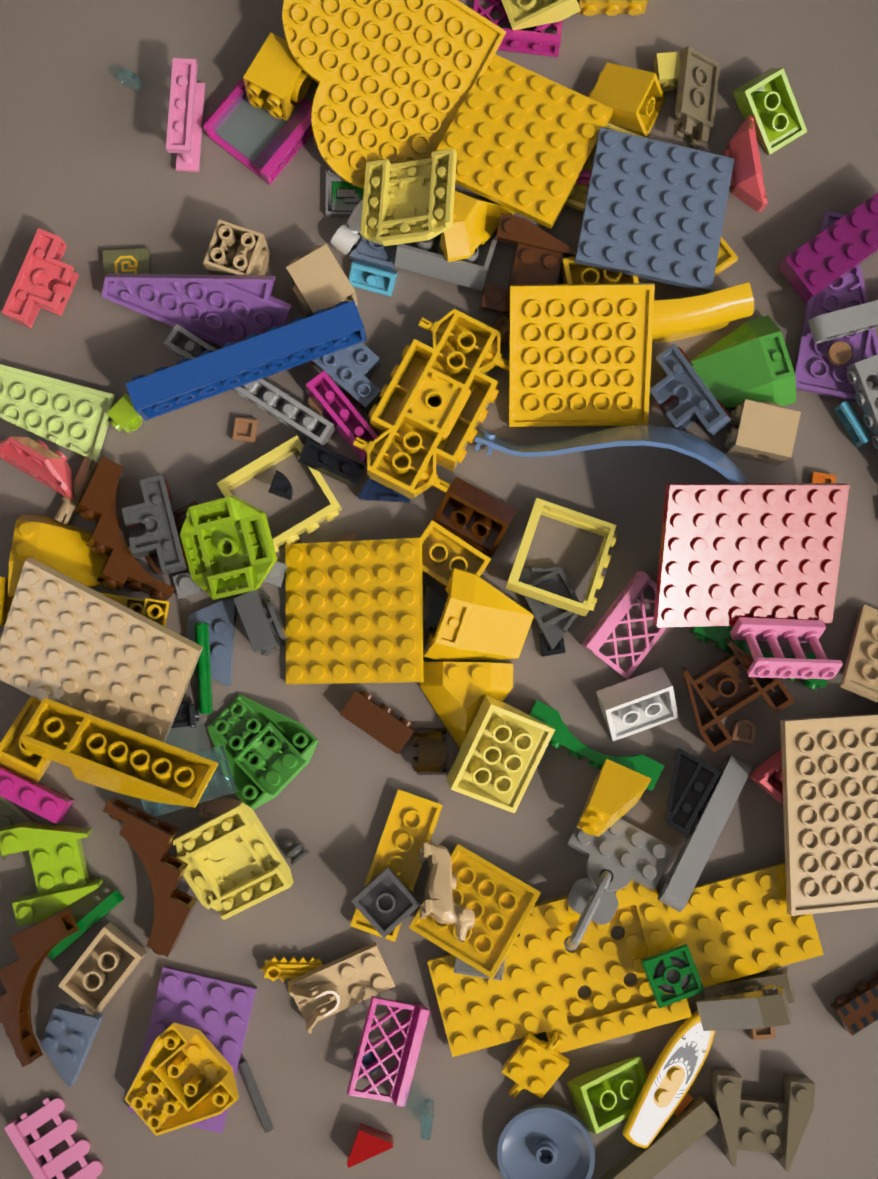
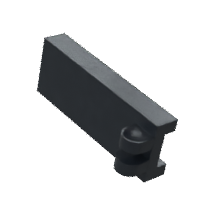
M310 439L304 442L297 462L353 488L357 486L360 473L364 468V465Z

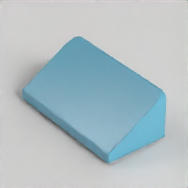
M353 260L348 280L353 287L391 297L398 271Z
M848 400L834 408L856 447H860L872 440Z

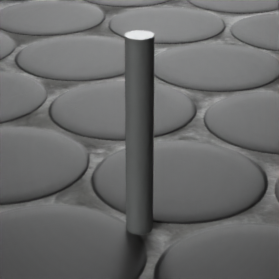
M243 1060L239 1062L238 1067L265 1133L270 1132L274 1129L248 1062Z

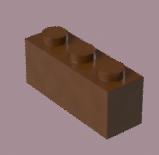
M362 690L361 693L355 691L340 712V715L398 755L414 732L411 729L413 724L402 716L399 720L392 716L393 710L382 703L379 707L372 702L374 697L366 691Z

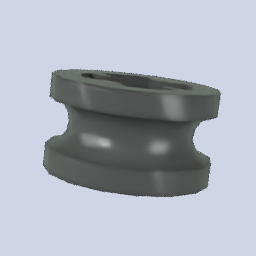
M300 843L285 855L286 858L291 859V865L309 852L303 849V843Z

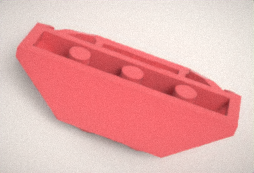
M751 115L747 117L731 138L726 149L723 150V156L734 158L730 182L732 194L755 211L762 212L768 202L754 118Z
M9 437L0 442V458L69 500H74L72 470L66 462L67 457L58 450L53 452L41 440L34 441L29 437Z

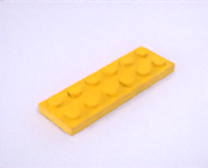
M398 789L364 887L389 865L413 892L423 864L419 863L418 850L422 847L423 843L431 841L443 804ZM356 908L350 926L382 937ZM402 922L385 939L395 942Z

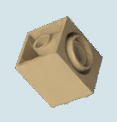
M218 220L203 264L209 275H265L270 251L264 234Z
M327 244L312 248L308 255L303 258L297 257L293 259L289 266L286 267L293 285L292 291L307 316H313V313L320 309L330 310L335 308L336 304L342 301H355L356 306L358 305L353 286Z
M745 399L740 405L736 406L735 411L732 410L729 417L733 422L730 423V433H727L724 439V446L727 447L725 454L780 466L792 457L801 412L786 409L784 406L775 403L756 402Z

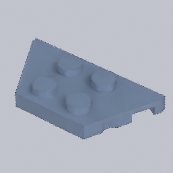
M236 596L228 597L187 615L186 638L195 642L194 624L197 622L209 624L211 678L225 686H231L236 618V605L233 599Z
M59 1004L53 1009L40 1045L66 1085L70 1088L77 1082L104 1015L99 1012L91 1015L85 1013V1009L71 1008L68 1005Z

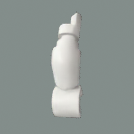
M363 200L353 209L347 221L349 227L346 224L342 225L331 239L332 246L344 255L350 252L353 245H357L361 237L358 232H361Z

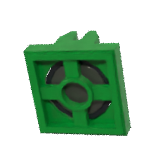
M686 942L640 960L644 969V975L659 1009L705 991Z

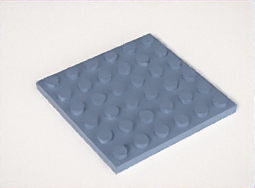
M600 127L574 263L709 293L713 286L734 158Z

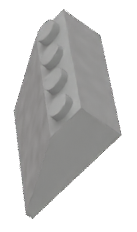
M496 232L483 245L480 244L470 258L447 262L440 247L441 234L427 241L398 244L394 266L483 291L497 245L495 240Z

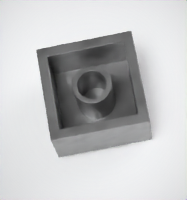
M389 865L351 900L383 938L418 908L421 902Z

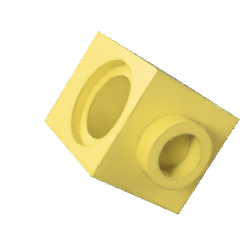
M680 52L656 54L653 68L663 91H672L678 88L681 63Z

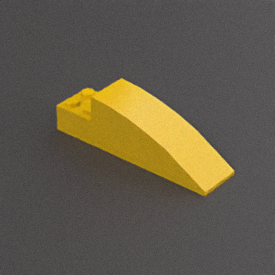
M45 697L19 738L27 751L68 766L77 780L116 793L157 803L196 808L218 766V762Z

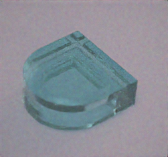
M124 68L119 70L116 78L123 85L140 93L143 85L137 74Z

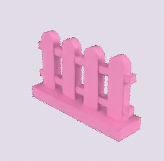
M47 1097L42 1101L44 1106L31 1115H28L27 1112L23 1113L20 1116L22 1121L19 1122L15 1118L4 1127L34 1179H53L55 1175L57 1179H98L97 1176L103 1170V1164L100 1160H93L88 1163L84 1157L90 1150V1142L87 1139H80L75 1142L72 1134L78 1127L77 1121L74 1118H68L63 1122L59 1113L65 1108V1101L60 1097L53 1100ZM53 1119L57 1126L41 1136L37 1128ZM28 1134H31V1136L33 1137V1143H31L30 1139L28 1138ZM65 1139L69 1148L53 1157L50 1149ZM41 1155H44L47 1163L44 1164L40 1157ZM78 1160L82 1168L66 1178L62 1171Z

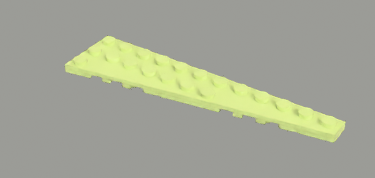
M0 364V419L98 462L111 418L106 413L114 406L117 396Z

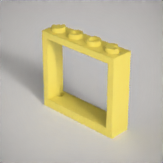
M296 435L219 481L217 485L224 497L233 496L230 491L295 452L299 451L301 453L303 444ZM308 467L329 500L330 505L273 538L276 554L280 551L279 547L284 544L289 546L300 539L299 535L304 532L309 534L320 527L319 523L327 520L329 522L340 515L339 511L342 508L319 471Z
M536 498L505 589L585 617L589 610H594L598 598L594 597L596 589L600 590L604 581V576L601 575L602 569L607 568L610 562L609 547H614L617 540V534H614L616 525ZM540 515L603 536L582 603L519 582Z

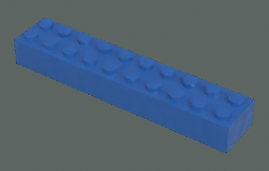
M342 301L330 310H317L313 313V316L305 319L303 317L295 318L290 324L283 327L281 325L273 326L267 330L268 332L261 335L257 333L251 334L244 341L226 343L222 346V349L214 352L213 350H207L199 355L200 357L182 359L177 362V365L169 368L166 366L157 368L153 374L135 376L131 379V382L125 383L134 409L147 421L367 341L365 328L355 301Z

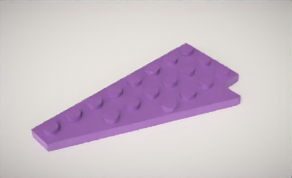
M825 210L820 233L846 214ZM860 265L806 303L794 366L796 390L857 402L855 398L856 391L853 384L847 378L848 370L846 367L878 354V339L875 328L815 344L808 320L822 314L869 302ZM838 341L846 342L852 349L851 359L842 366L831 364L827 358L829 347ZM870 378L866 379V381L872 382Z
M108 273L104 279L101 295L102 298L175 327L178 324L193 335L221 347L229 342L238 343L244 341L251 334L257 333L261 335L266 333L273 326L281 325L283 327L287 325L292 308L291 304L271 296L276 278L272 275Z

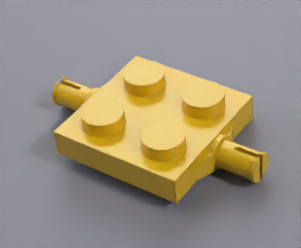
M555 1032L550 1040L546 1042L528 1033L502 1066L501 1073L515 1082L508 1090L510 1096L513 1095V1098H516L522 1089H526L542 1099L569 1066V1059L560 1054L556 1049L563 1040L560 1034L558 1035Z

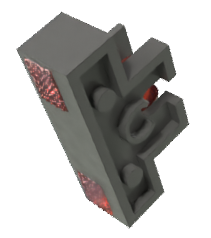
M163 474L139 480L145 503L121 508L125 525L128 527L130 534L129 542L132 554L135 555V558L157 553L164 575L188 570L183 545H181L172 509V499L167 480Z

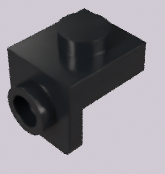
M181 702L171 728H195V721H199L198 707H194L192 702Z

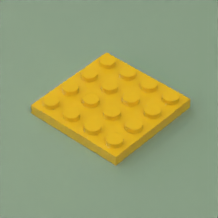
M458 844L451 855L452 874L457 877L456 888L452 889L453 901L458 906L471 909L475 915V924L471 929L467 930L465 942L458 941L454 925L438 923L430 915L425 919H420V909L411 922L409 929L493 980L539 899L541 892Z

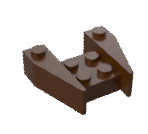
M502 213L499 218L495 240L517 245L508 287L505 288L486 283L479 309L500 314L510 313V285L557 284L563 256L568 258L574 257L576 250L525 218Z
M725 638L724 641L732 652L694 677L690 676L684 665L681 667L696 727L713 753L733 741L721 720L758 696H762L774 714L795 702L779 678L749 677L747 671L754 661L753 657L728 638Z

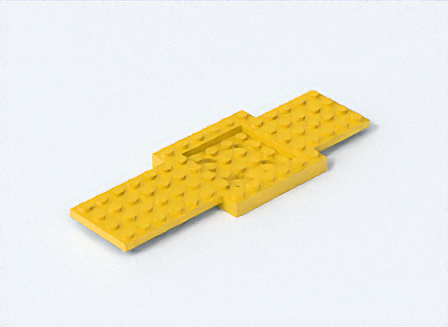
M785 862L696 886L681 912L660 902L656 888L652 892L631 880L625 888L615 891L618 908L612 920L604 925L591 921L581 942L574 951H568L565 948L564 941L566 937L571 936L581 915L570 908L568 895L536 903L506 955L502 981L455 974L456 957L451 954L429 959L427 963L452 1057L524 1038L528 1033L535 1035L546 1032L548 1041L555 1032L558 1035L560 1034L563 1040L556 1049L559 1053L692 1017L687 998L660 1009L658 1008L644 975L641 959L686 942L703 987H709L824 955L813 915L791 916L787 914ZM615 926H621L624 930L623 936L618 939L611 936V930ZM634 973L637 979L633 985H626L624 983L626 974ZM586 985L590 987L591 993L588 997L581 998L578 996V989L581 986Z

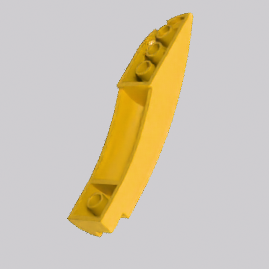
M750 283L740 284L705 295L682 299L654 300L652 344L671 342L725 328L730 321L752 316L754 299Z

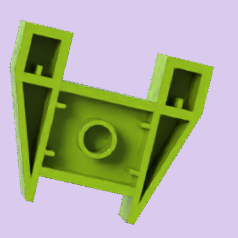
M23 822L0 829V851L2 856L29 850L38 891L19 896L12 903L17 927L45 920L96 890L103 883V878L90 880L81 842L82 838L88 837L93 832L92 828Z

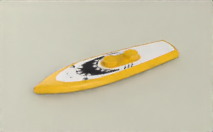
M698 1010L677 1029L664 1047L622 1131L624 1137L638 1147L645 1149L649 1147L695 1081L710 1051L715 1031H703Z

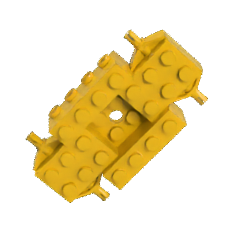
M453 309L441 320L435 321V323L424 317L421 318L418 326L430 331L432 334V347L416 339L413 340L411 346L406 345L401 355L403 358L401 364H396L390 375L393 379L389 385H384L379 396L382 398L378 405H373L368 416L371 418V428L380 436L373 442L370 441V443L357 436L356 441L353 443V446L367 453V475H369V478L409 499L415 498L433 486L445 493L447 492L450 483L438 478L436 464L453 472L457 464L462 463L467 454L465 449L468 443L472 444L478 433L476 428L479 422L483 423L489 412L486 410L489 403H494L499 393V390L496 389L498 381L484 373L494 368V366H499L509 372V361L502 358V354H500V332L456 309ZM436 396L441 400V404L437 407H432L428 404V399Z

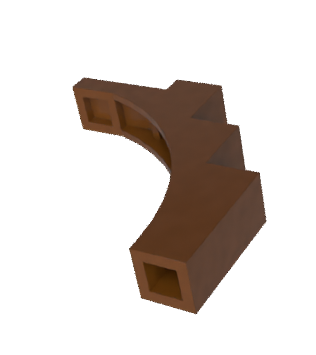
M102 456L75 510L84 519L96 521L86 546L90 547L96 554L107 555L97 581L111 590H119L124 584H127L131 590L136 592L142 591L148 594L151 599L167 601L172 596L175 588L153 578L142 568L129 551L119 529L115 502L118 481L124 467Z
M69 908L11 936L13 948L20 959L0 969V981L6 989L5 993L0 994V1023L3 1024L5 1033L9 1037L15 1050V1055L22 1067L31 1064L43 1055L32 1030L31 996L37 973L48 954L63 939L79 930Z

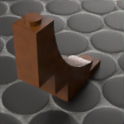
M114 796L106 803L103 812L109 814L113 820L124 822L119 834L139 856L152 886L154 919L146 946L152 949L154 953L168 957L175 948L198 900L177 889L188 866L187 863L167 853L177 834L178 828Z

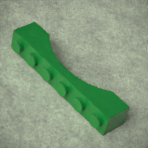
M733 626L691 627L690 633L695 635L694 639L706 644L708 641L717 644L715 648L729 653L730 648L724 641L725 638H728L753 657L746 641L732 640L730 631ZM761 650L764 658H774L773 654ZM814 652L805 654L806 659H816ZM785 656V658L796 659L795 656ZM786 678L791 681L795 680V678ZM796 678L803 681L802 685L815 691L817 688H825L828 682L825 679Z
M538 700L534 701L528 715L555 729L548 744L558 749L561 745L568 748L567 754L581 760L582 756L591 760L589 765L598 770H601L606 759L651 778L646 789L653 790L664 768V765L643 754L610 756L588 748L570 733L557 710Z

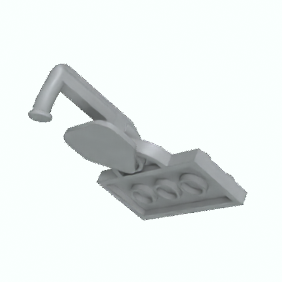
M622 819L615 822L599 837L588 835L576 826L567 845L588 856L586 863L588 877L577 880L568 895L570 908L581 916L571 936L566 937L564 941L565 947L570 951L577 949L591 921L604 925L612 920L618 908L615 891L625 888L631 880L653 892L673 853L674 847Z

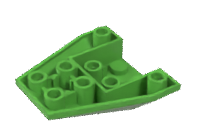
M768 315L745 322L689 361L723 408H736L745 399L756 402H770L782 406L796 403L795 372L782 332Z
M241 694L207 727L234 793L244 804L252 809L277 797L310 763L318 744L317 738L303 724Z

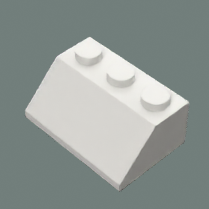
M663 668L596 691L599 707L612 741L679 718L673 685Z

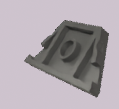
M531 567V569H522L519 582L580 602L561 567ZM522 595L550 649H554L579 614Z

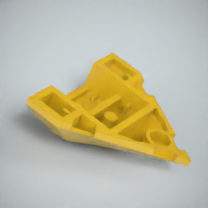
M455 191L453 227L442 232L440 247L447 262L470 258L475 253V249L480 244L483 245L497 231L501 214L513 215L516 212L500 204L470 197Z
M423 662L424 682H419V686L459 749L467 736L485 695L503 702L513 688V664Z

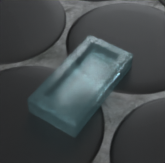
M426 1099L424 1101L421 1118V1139L430 1140L434 1118L433 1100Z

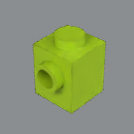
M126 393L106 413L112 418L109 423L119 432L124 429L129 434L131 431L137 430L142 424L143 418L135 411L131 398Z

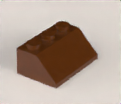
M456 477L448 488L433 521L492 558L518 510Z

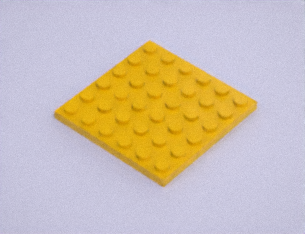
M495 54L484 76L479 79L478 87L471 91L469 90L436 151L455 149L457 153L456 184L551 229L596 146L600 127L606 128L614 109Z
M655 284L510 285L509 427L625 426L648 424Z
M421 538L290 544L289 546L285 544L287 564L286 633L289 638L286 639V684L424 682Z

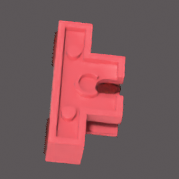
M38 228L1 312L10 321L31 329L40 308L62 316L79 274L73 272V266L61 262L67 245L60 236Z

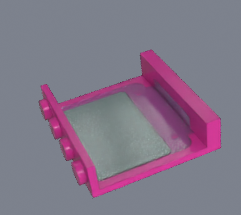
M239 80L229 97H225L220 102L217 111L207 117L203 128L211 140L270 185L312 136V104L304 98L297 104L288 121L281 118L276 119L263 108H255L249 103L244 80Z

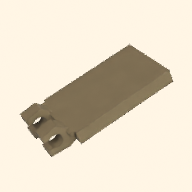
M687 46L682 49L675 108L678 120L674 124V136L681 139L684 137V134L690 135V144L697 147L700 145V142L704 144L708 142L710 129L714 128L721 63Z

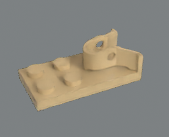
M376 942L288 981V993L294 997L306 1022L308 1034L312 1033V1029L318 1021L395 987L393 977Z

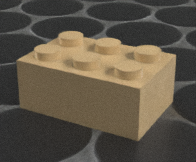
M110 922L103 927L58 986L92 1014L100 1013L148 951Z

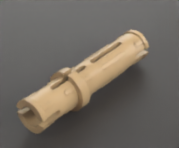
M84 457L73 480L75 498L71 501L64 496L61 500L63 502L53 518L54 520L68 525L98 464L96 461Z

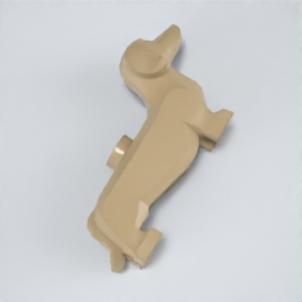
M428 841L423 843L422 847L418 850L419 863H424L425 860H428V867L430 869L425 888L426 900H424V905H420V919H425L430 915L438 923L454 925L458 941L465 942L467 930L471 929L475 924L474 912L471 909L458 906L453 901L452 889L456 888L457 877L452 874L451 856L448 849Z

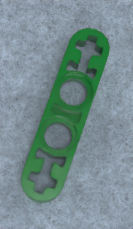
M118 889L76 923L79 930L63 939L48 954L51 960L58 957L125 899Z

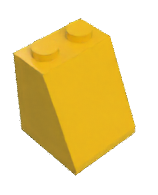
M608 62L603 71L600 72L598 81L588 96L614 109L609 123L645 138L648 137L666 101L656 73Z
M606 759L594 780L577 828L582 829L588 835H595L597 837L602 835L637 804L649 785L651 778Z

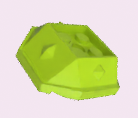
M229 496L189 507L180 537L192 581L206 591L207 595L213 600L259 589L277 561L266 513L236 496Z

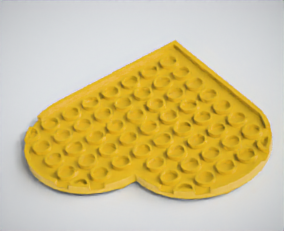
M284 0L282 7L283 31L288 48L302 70L319 83L311 110V125L316 146L326 164L336 175L347 183L363 190L366 162L388 159L391 164L432 158V152H435L469 90L478 87L479 79L484 76L506 34L505 30L458 0Z

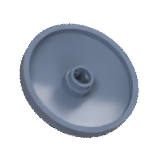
M536 1104L521 1109L507 1121L499 1137L497 1161L503 1179H591L595 1166V1148L589 1130L575 1114L560 1106Z

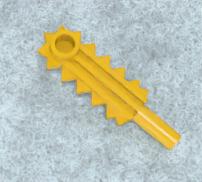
M274 956L270 960L265 959V965L260 970L265 973L264 978H269L273 982L280 978L284 982L286 978L292 980L323 965L320 958L315 960L312 957L307 961L302 957L297 961L294 956L290 960H287L284 956L281 960H278Z

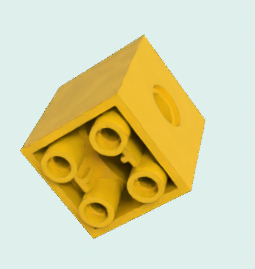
M270 32L243 77L249 103L255 108H262L268 111L274 118H281L285 121L289 120L298 103L304 99L313 80L298 65L288 48L286 40Z

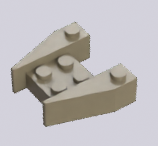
M781 966L705 987V999L696 1001L703 1031L768 1028L791 1023L792 1016L788 1003L795 1001V991L789 968H782Z
M712 1067L710 1093L715 1113L720 1119L718 1126L725 1154L731 1165L736 1167L737 1150L778 1153L779 1164L785 1171H789L814 1109L815 1083L808 1076L783 1074L782 1098L741 1095L742 1077L735 1069Z

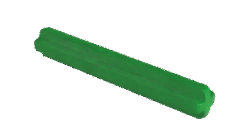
M197 622L194 624L195 643L203 646L196 664L199 713L210 714L213 712L209 624Z

